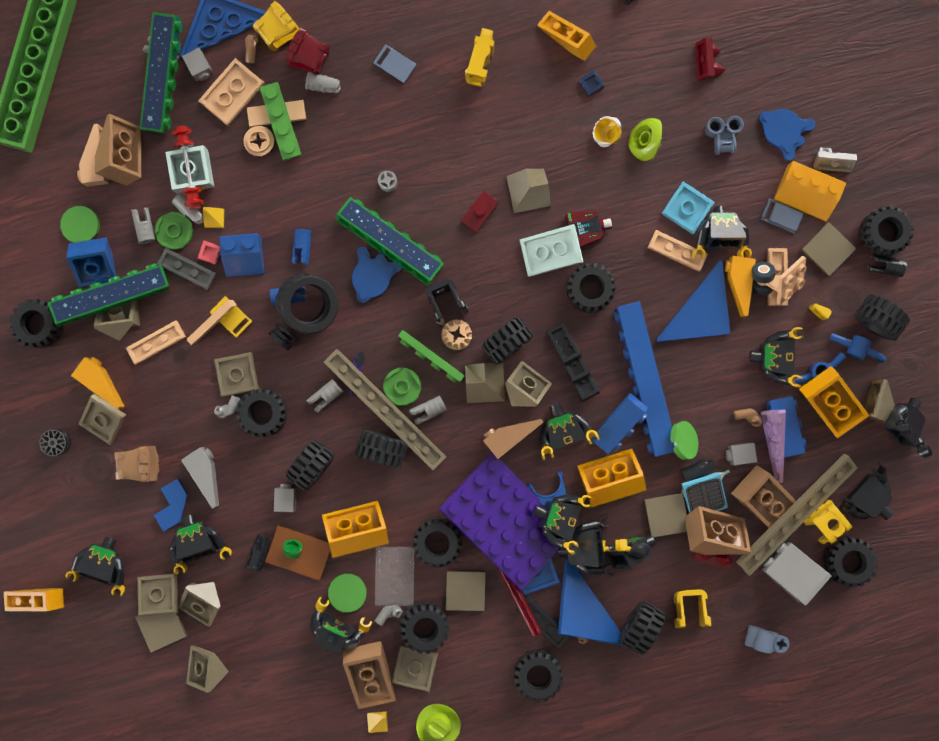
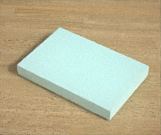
M573 224L520 239L528 277L583 262L576 228Z

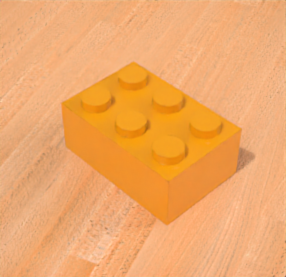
M832 366L800 388V391L836 438H839L870 416Z

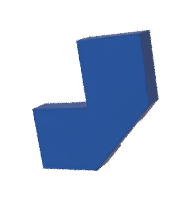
M179 479L161 488L170 506L155 514L154 517L163 532L182 521L188 494Z

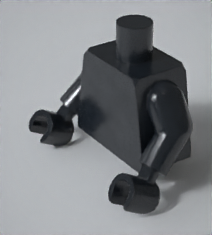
M910 398L908 404L897 403L891 411L884 428L899 444L918 448L917 453L923 458L932 456V449L929 445L924 446L925 443L921 437L925 417L918 410L921 401L917 398Z
M878 463L879 468L877 470L871 469L874 474L868 473L844 498L845 506L840 505L839 508L855 518L868 519L870 517L875 519L879 514L885 520L891 518L894 512L887 505L893 498L890 495L891 488L886 476L887 468Z
M603 516L598 521L591 520L578 525L575 528L571 541H575L579 547L575 545L570 547V550L576 554L571 555L566 548H559V556H568L569 564L575 565L576 569L586 575H602L604 573L612 577L614 574H608L607 569L609 567L614 568V566L611 564L605 565L601 528L605 529L609 526H604L601 523L602 519H607L608 517Z

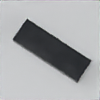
M528 595L525 600L542 631L541 634L559 650L570 636L559 635V623Z

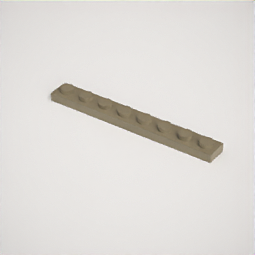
M338 349L324 361L432 470L446 458Z
M843 454L750 547L751 553L743 554L736 561L747 575L750 576L858 469L851 458Z

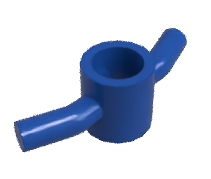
M834 333L830 337L831 341L847 346L846 354L851 357L865 360L867 355L881 363L886 360V356L870 349L872 342L866 338L853 335L852 340Z
M840 352L828 364L826 362L813 363L809 366L807 374L800 375L803 379L797 378L795 384L806 383L818 376L815 371L819 366L822 367L823 371L830 366L835 369L846 356Z

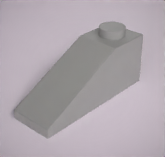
M200 447L181 461L213 509L219 506L215 463L212 460L214 456L208 448Z

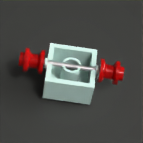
M178 126L172 132V135L177 137L178 141L174 144V147L180 150L165 152L171 188L177 194L182 192L184 195H187L188 201L184 203L185 207H189V210L200 209L201 205L204 204V200L199 199V193L202 192V189L214 187L209 152L204 145L193 147L194 142L189 140L192 130L187 129V126Z

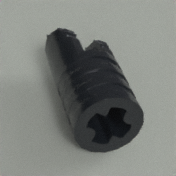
M872 254L871 259L883 262V266L869 265L867 271L898 277L904 276L907 267L905 260Z

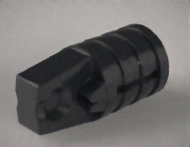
M712 459L705 462L700 460L684 469H680V473L684 482L708 476V473L717 469Z
M257 535L250 549L245 567L259 572L262 571L270 538Z

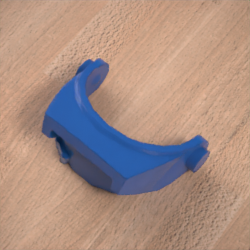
M557 472L561 480L560 486L552 495H540L534 490L532 484H529L528 488L540 499L539 502L543 506H545L546 501H552L554 497L566 494L562 472Z

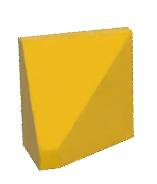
M203 207L204 227L224 228V209Z
M818 304L809 306V309L821 320L828 319L832 311Z
M387 711L367 713L369 733L388 731Z

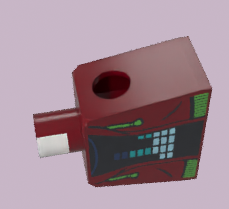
M598 211L567 212L565 215L567 226L575 225L580 248L602 240V231L612 229L610 217L599 219Z

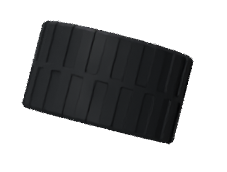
M303 273L296 276L293 275L288 280H285L278 289L279 291L275 298L278 316L285 324L298 332L306 334L319 333L328 328L337 316L339 308L338 296L330 283L321 277ZM305 285L316 287L323 297L322 310L311 321L298 320L293 316L290 309V301L294 292Z

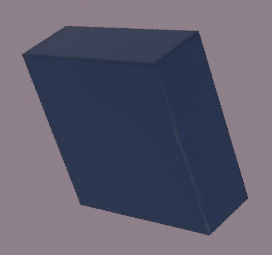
M595 70L578 81L588 97L605 87V84Z

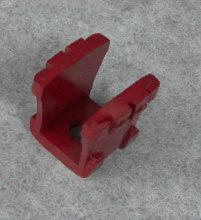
M300 28L288 47L286 54L287 65L319 75L330 53V47L312 37L307 30Z

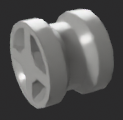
M384 171L378 177V184L383 191L392 192L396 189L398 183L393 172Z

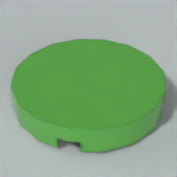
M74 206L63 214L60 228L63 235L71 242L93 240L96 234H98L100 221L96 213L84 206Z
M169 212L161 216L155 225L157 240L167 249H183L193 238L194 229L192 222L188 217H184L179 212Z
M397 368L386 376L383 383V391L392 403L408 405L419 397L421 382L414 371L407 368Z
M687 421L674 424L670 439L671 443L674 442L675 447L673 450L675 454L682 460L693 459L698 452L699 444L695 429Z
M344 573L337 576L331 582L328 589V597L331 604L337 610L352 612L358 610L363 605L367 597V588L359 576L352 573Z

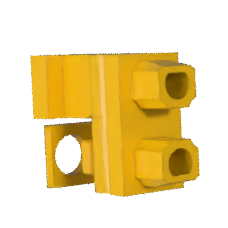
M482 28L480 37H475L470 63L465 70V79L469 84L483 87L485 84L488 70L484 68L488 66L490 57L493 56L494 52L492 30Z

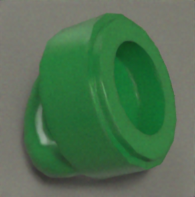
M295 539L285 541L282 550L283 554L288 558H300L302 544Z

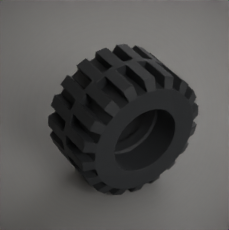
M894 206L881 207L871 212L860 225L862 228L859 229V234H862L860 241L865 242L863 247L869 248L868 252L871 254L876 253L875 255H883L884 257L903 251L906 248L905 246L911 243L909 239L914 236L911 233L914 230V225H910L912 219L906 217L908 213L905 211L901 213V208L899 207L895 209ZM881 221L888 222L893 227L894 238L892 242H887L880 237L878 226Z
M587 263L579 266L571 274L566 285V293L570 303L582 312L593 313L601 311L610 304L615 296V279L611 276V272L607 271L603 265L598 266L597 263ZM587 277L597 279L602 286V292L596 299H588L580 292V283Z
M872 294L867 295L855 313V318L863 327L875 335L891 341L898 340L910 322L907 313L898 305L886 298Z
M27 299L25 303L20 302L17 304L19 308L14 307L12 310L14 315L9 317V319H12L9 327L13 328L10 332L16 336L14 339L17 342H21L24 346L45 348V346L49 347L52 345V342L56 343L59 340L57 336L62 335L63 332H60V329L64 328V325L56 326L46 301ZM41 313L44 317L45 325L40 333L34 335L29 329V321L34 314Z
M515 317L488 337L481 347L497 365L529 342L533 334L520 317Z
M268 389L251 390L250 393H246L243 396V399H240V405L236 410L238 411L236 417L240 421V427H243L246 433L257 437H268L278 433L284 427L283 424L286 423V415H288L287 405L276 392ZM258 402H267L272 407L273 415L267 424H258L253 419L252 410Z
M363 430L355 454L362 459L379 465L401 468L408 445L402 440L374 431Z
M316 439L310 442L287 470L286 478L305 492L322 476L333 461L335 454Z
M432 518L425 521L419 526L413 539V549L416 557L423 564H427L428 567L440 568L453 563L459 556L462 546L460 531H458L455 524L453 525L451 521L444 520V518ZM440 531L448 537L449 546L444 553L435 554L428 550L426 539L432 532Z
M841 537L834 544L827 546L830 549L829 551L825 550L824 555H827L826 559H823V563L827 565L824 568L831 575L830 578H833L834 581L850 587L864 586V582L869 583L871 581L870 576H875L874 568L878 569V565L875 564V561H878V557L874 555L876 553L875 550L870 548V544L861 539ZM854 550L858 554L859 564L854 571L847 573L842 567V559L847 552Z
M422 600V603L416 601L414 606L408 605V610L402 612L403 617L399 619L400 634L406 646L410 647V650H417L419 654H422L423 651L426 654H430V650L433 649L436 652L438 650L437 647L439 645L442 647L444 645L443 641L448 639L447 633H450L449 621L438 605L436 606L434 602L430 601V603H427L426 600ZM430 618L434 620V629L429 634L420 636L413 632L414 625L420 619Z
M644 600L636 605L625 622L620 635V643L639 655L645 654L652 647L661 632L665 621V612Z
M533 649V652L529 653L527 651L524 656L519 658V662H516L514 670L516 687L521 692V695L528 697L530 701H549L548 698L552 697L553 699L556 696L555 693H559L561 690L560 686L563 685L564 676L558 659L550 652L547 653L542 649L541 651ZM541 665L548 668L550 677L545 684L533 685L528 681L527 673L532 667Z

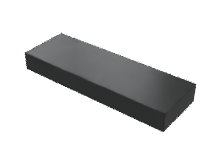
M167 248L164 249L157 265H162L163 268L208 291L217 276V273Z

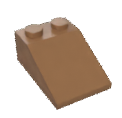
M107 115L95 155V174L126 186L141 178L140 126L114 115Z
M538 419L497 428L496 430L491 428L484 434L485 439L483 441L496 458L499 459L540 426L543 421Z
M758 465L752 469L731 493L768 529L796 502L769 472Z
M700 506L685 516L690 551L704 555L751 553L745 518Z
M381 641L357 646L354 650L344 651L343 666L358 709L396 701L387 658Z

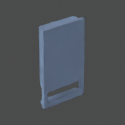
M386 44L373 62L403 83H406L417 65ZM386 49H390V52L388 53L382 64L379 65L378 61L380 60Z
M769 198L760 220L795 234L803 212ZM773 202L775 205L769 219L766 220L764 217L770 203Z

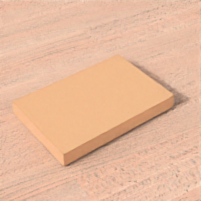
M235 58L198 101L225 125L229 126L259 92V87L264 86L265 83Z

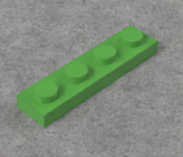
M275 82L259 87L283 161L302 156L279 83Z
M404 330L398 335L401 338V344L408 349L412 346L417 350L415 352L416 355L423 360L425 358L431 360L432 363L430 365L438 371L443 369L447 372L446 377L454 383L456 381L461 382L465 377Z

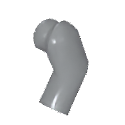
M232 395L228 404L215 407V415L219 418L233 415L241 398Z
M398 605L384 606L374 621L383 626L387 618L401 617V607Z

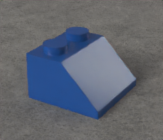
M258 233L219 236L221 258L226 277L264 274L262 236Z
M107 237L70 243L68 245L66 258L79 287L90 286L98 282L101 284L107 283L108 279L116 277L113 252Z

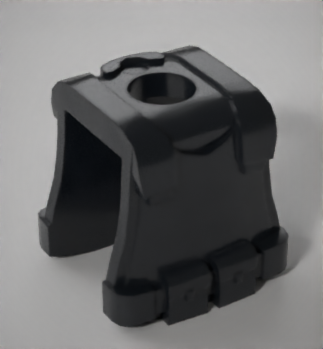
M451 279L441 281L429 287L426 291L427 298L435 311L434 317L439 327L445 325V321L434 300L437 296L451 290L462 316L469 313L465 301H461L456 286Z

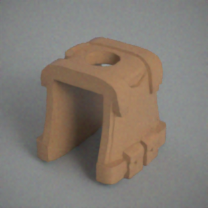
M143 446L130 451L114 453L116 459V479H131L141 482L157 481L159 458L155 446Z

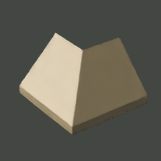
M524 169L506 176L513 213L551 206L549 184L544 169Z
M134 301L96 314L94 328L120 341L130 327L140 326L138 302Z
M521 361L505 385L512 406L536 407L552 383Z
M495 363L465 365L467 403L505 401L503 363L497 365Z
M888 380L871 381L864 409L870 415L867 419L886 423L891 411L894 409V401Z
M192 582L185 588L178 609L208 627L212 626L220 609L214 582L204 584Z
M191 645L186 684L206 693L211 692L229 671L215 653Z

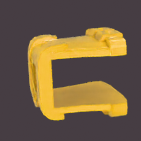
M276 1L253 24L255 31L272 51H277L282 45L291 41L299 30L294 20Z
M831 500L823 502L803 522L806 526L816 525L822 532L823 536L818 539L821 544H826L827 542L833 544L839 536L852 528V525ZM831 519H836L838 523L829 529L828 522Z
M685 590L674 594L673 602L676 604L677 618L674 619L675 628H685L686 626L683 596H698L699 624L701 627L711 626V617L707 616L705 600L708 597L704 590Z

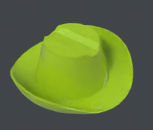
M656 118L645 119L631 131L628 145L631 153L637 159L649 161L655 157L657 150L661 146V121Z
M432 704L425 707L420 712L416 723L417 734L421 741H455L461 728L460 719L454 710L441 704Z

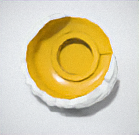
M602 117L595 124L592 133L594 140L601 147H609L617 143L621 137L620 121L615 117Z

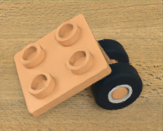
M802 256L782 275H775L776 270L771 263H756L752 267V291L757 295L765 296L776 290L778 292L777 303L781 305L784 301L789 300L795 291L803 287L805 283L806 258Z

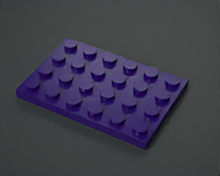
M492 452L438 508L520 590L525 588L559 549V547L548 542L542 533V529L538 527L540 518L532 516L535 505L544 507L539 502L540 499L500 459H497Z

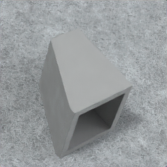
M783 542L775 550L774 556L765 560L763 563L764 567L761 570L796 601L807 605L829 580L831 575L791 542Z

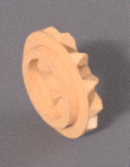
M254 126L246 132L244 146L253 156L262 157L270 153L274 147L273 134L266 127ZM258 134L262 140H266L261 143V148L258 144H254V141H257Z
M462 320L449 321L442 329V340L450 349L461 350L467 347L472 339L470 326ZM458 327H460V334L465 338L458 337L454 343V336L449 331L456 332Z

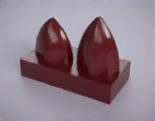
M704 38L695 43L698 81H705L711 77L721 75L725 68L714 61V57L721 50L712 43V38Z
M694 552L692 559L730 571L735 554L704 555Z

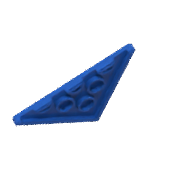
M200 0L181 51L180 59L184 60L183 55L197 48L204 51L253 28V24L266 11L236 0Z
M719 261L663 332L657 337L656 342L731 334L722 261Z
M569 559L565 560L558 634L624 646L620 643L621 632L576 567L569 564Z

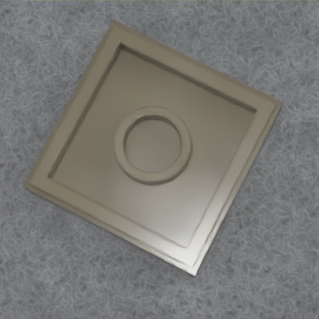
M829 222L801 249L827 276H830L856 250Z
M253 352L214 359L221 397L259 389Z
M93 394L87 403L79 425L111 445L118 434L126 414L96 394Z
M683 493L644 499L650 535L652 537L687 532L685 522L687 513Z
M447 571L446 610L484 611L485 572Z
M177 574L137 577L138 616L178 613Z
M178 613L135 617L150 652L188 636Z
M401 644L392 683L430 692L438 653L430 651V654H426L423 651L422 654H419L417 650L412 651L409 646Z

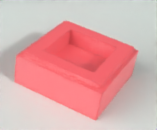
M203 241L198 259L217 265L221 254L220 246Z

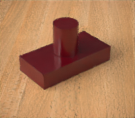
M483 191L462 218L461 223L476 233L499 202Z

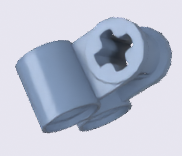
M731 116L725 124L721 118L713 117L705 125V134L709 138H714L715 155L724 152L736 153L737 144L735 136L744 126V122L739 116ZM729 123H735L737 130H732ZM710 124H716L719 130H711Z
M748 625L744 645L764 653H784L789 648V640L787 637L776 632Z

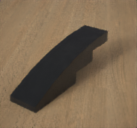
M561 323L547 330V334L582 401L584 402L600 394L565 324Z

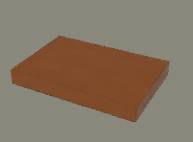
M278 525L265 562L320 581L330 554L329 543ZM295 539L302 544L300 558H288L283 554L282 550L285 541Z

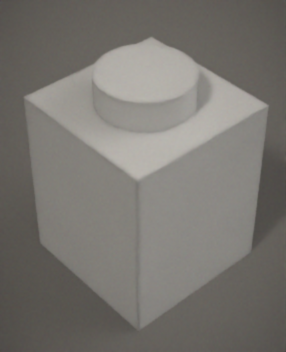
M200 48L182 56L196 81H203L213 73Z
M755 443L728 446L726 458L730 465L757 462Z
M280 484V487L275 488L274 512L296 511L297 488H291L292 484Z

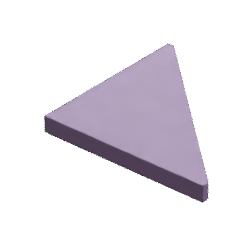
M761 411L773 476L778 483H783L786 411Z

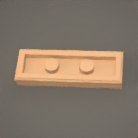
M304 100L285 102L291 122L307 120ZM265 105L247 107L250 128L271 125Z
M655 230L647 247L700 272L708 255L706 253L705 257L700 259L701 252L697 251L696 258H693L692 252L696 248Z
M787 248L767 249V262L775 267V275H782L788 269ZM776 290L767 295V306L788 305V300L784 301L781 305L777 303L778 292Z
M233 300L226 301L187 338V341L191 345L198 343L237 304Z
M174 321L128 346L126 350L133 363L137 365L183 340L186 336L178 321Z

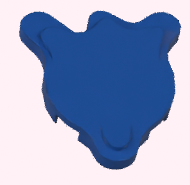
M778 109L772 112L764 111L759 116V122L762 124L765 139L772 146L780 149L786 161L794 159L795 148L805 143L801 133L810 131L815 127L814 120L801 119L794 112L787 109Z
M359 247L357 249L359 261L352 274V283L357 292L358 301L366 303L370 299L383 294L387 290L392 276L400 272L402 267L395 262H388L382 254H378L375 259H371L367 248Z

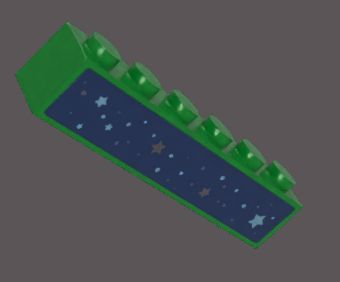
M156 12L152 14L140 129L168 133V130L171 128L170 110L174 106L172 92L176 88L174 75L178 69L176 57L177 52L180 51V41L178 40L179 33L182 32L183 28L181 18L176 15Z
M350 197L337 213V222L428 287L442 270L444 263L441 258L435 254L431 255L423 245L416 244L409 235L396 230L391 222L382 220L377 212L365 208L360 200H354Z
M151 264L145 267L146 270L140 272L133 270L128 272L125 277H112L108 279L107 283H94L89 286V289L83 291L82 289H76L70 292L71 295L65 297L59 295L51 298V301L47 303L56 326L60 327L169 290V284L162 265Z

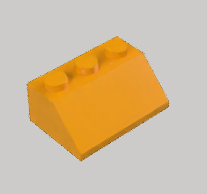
M792 161L787 165L773 200L826 222L838 204L846 182Z
M633 449L577 465L586 495L592 497V499L588 498L591 508L646 491L644 475Z
M378 501L322 515L332 558L389 544L385 522Z

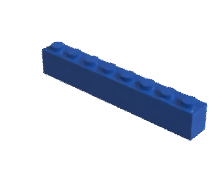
M640 301L615 308L614 319L620 325L621 330L618 331L620 341H624L626 349H623L625 360H629L630 368H628L630 379H633L635 384L632 387L633 393L640 402L648 407L645 413L647 417L642 424L643 432L645 435L648 434L649 442H647L648 451L655 457L672 453L675 447L674 442L671 443L670 439L672 425Z

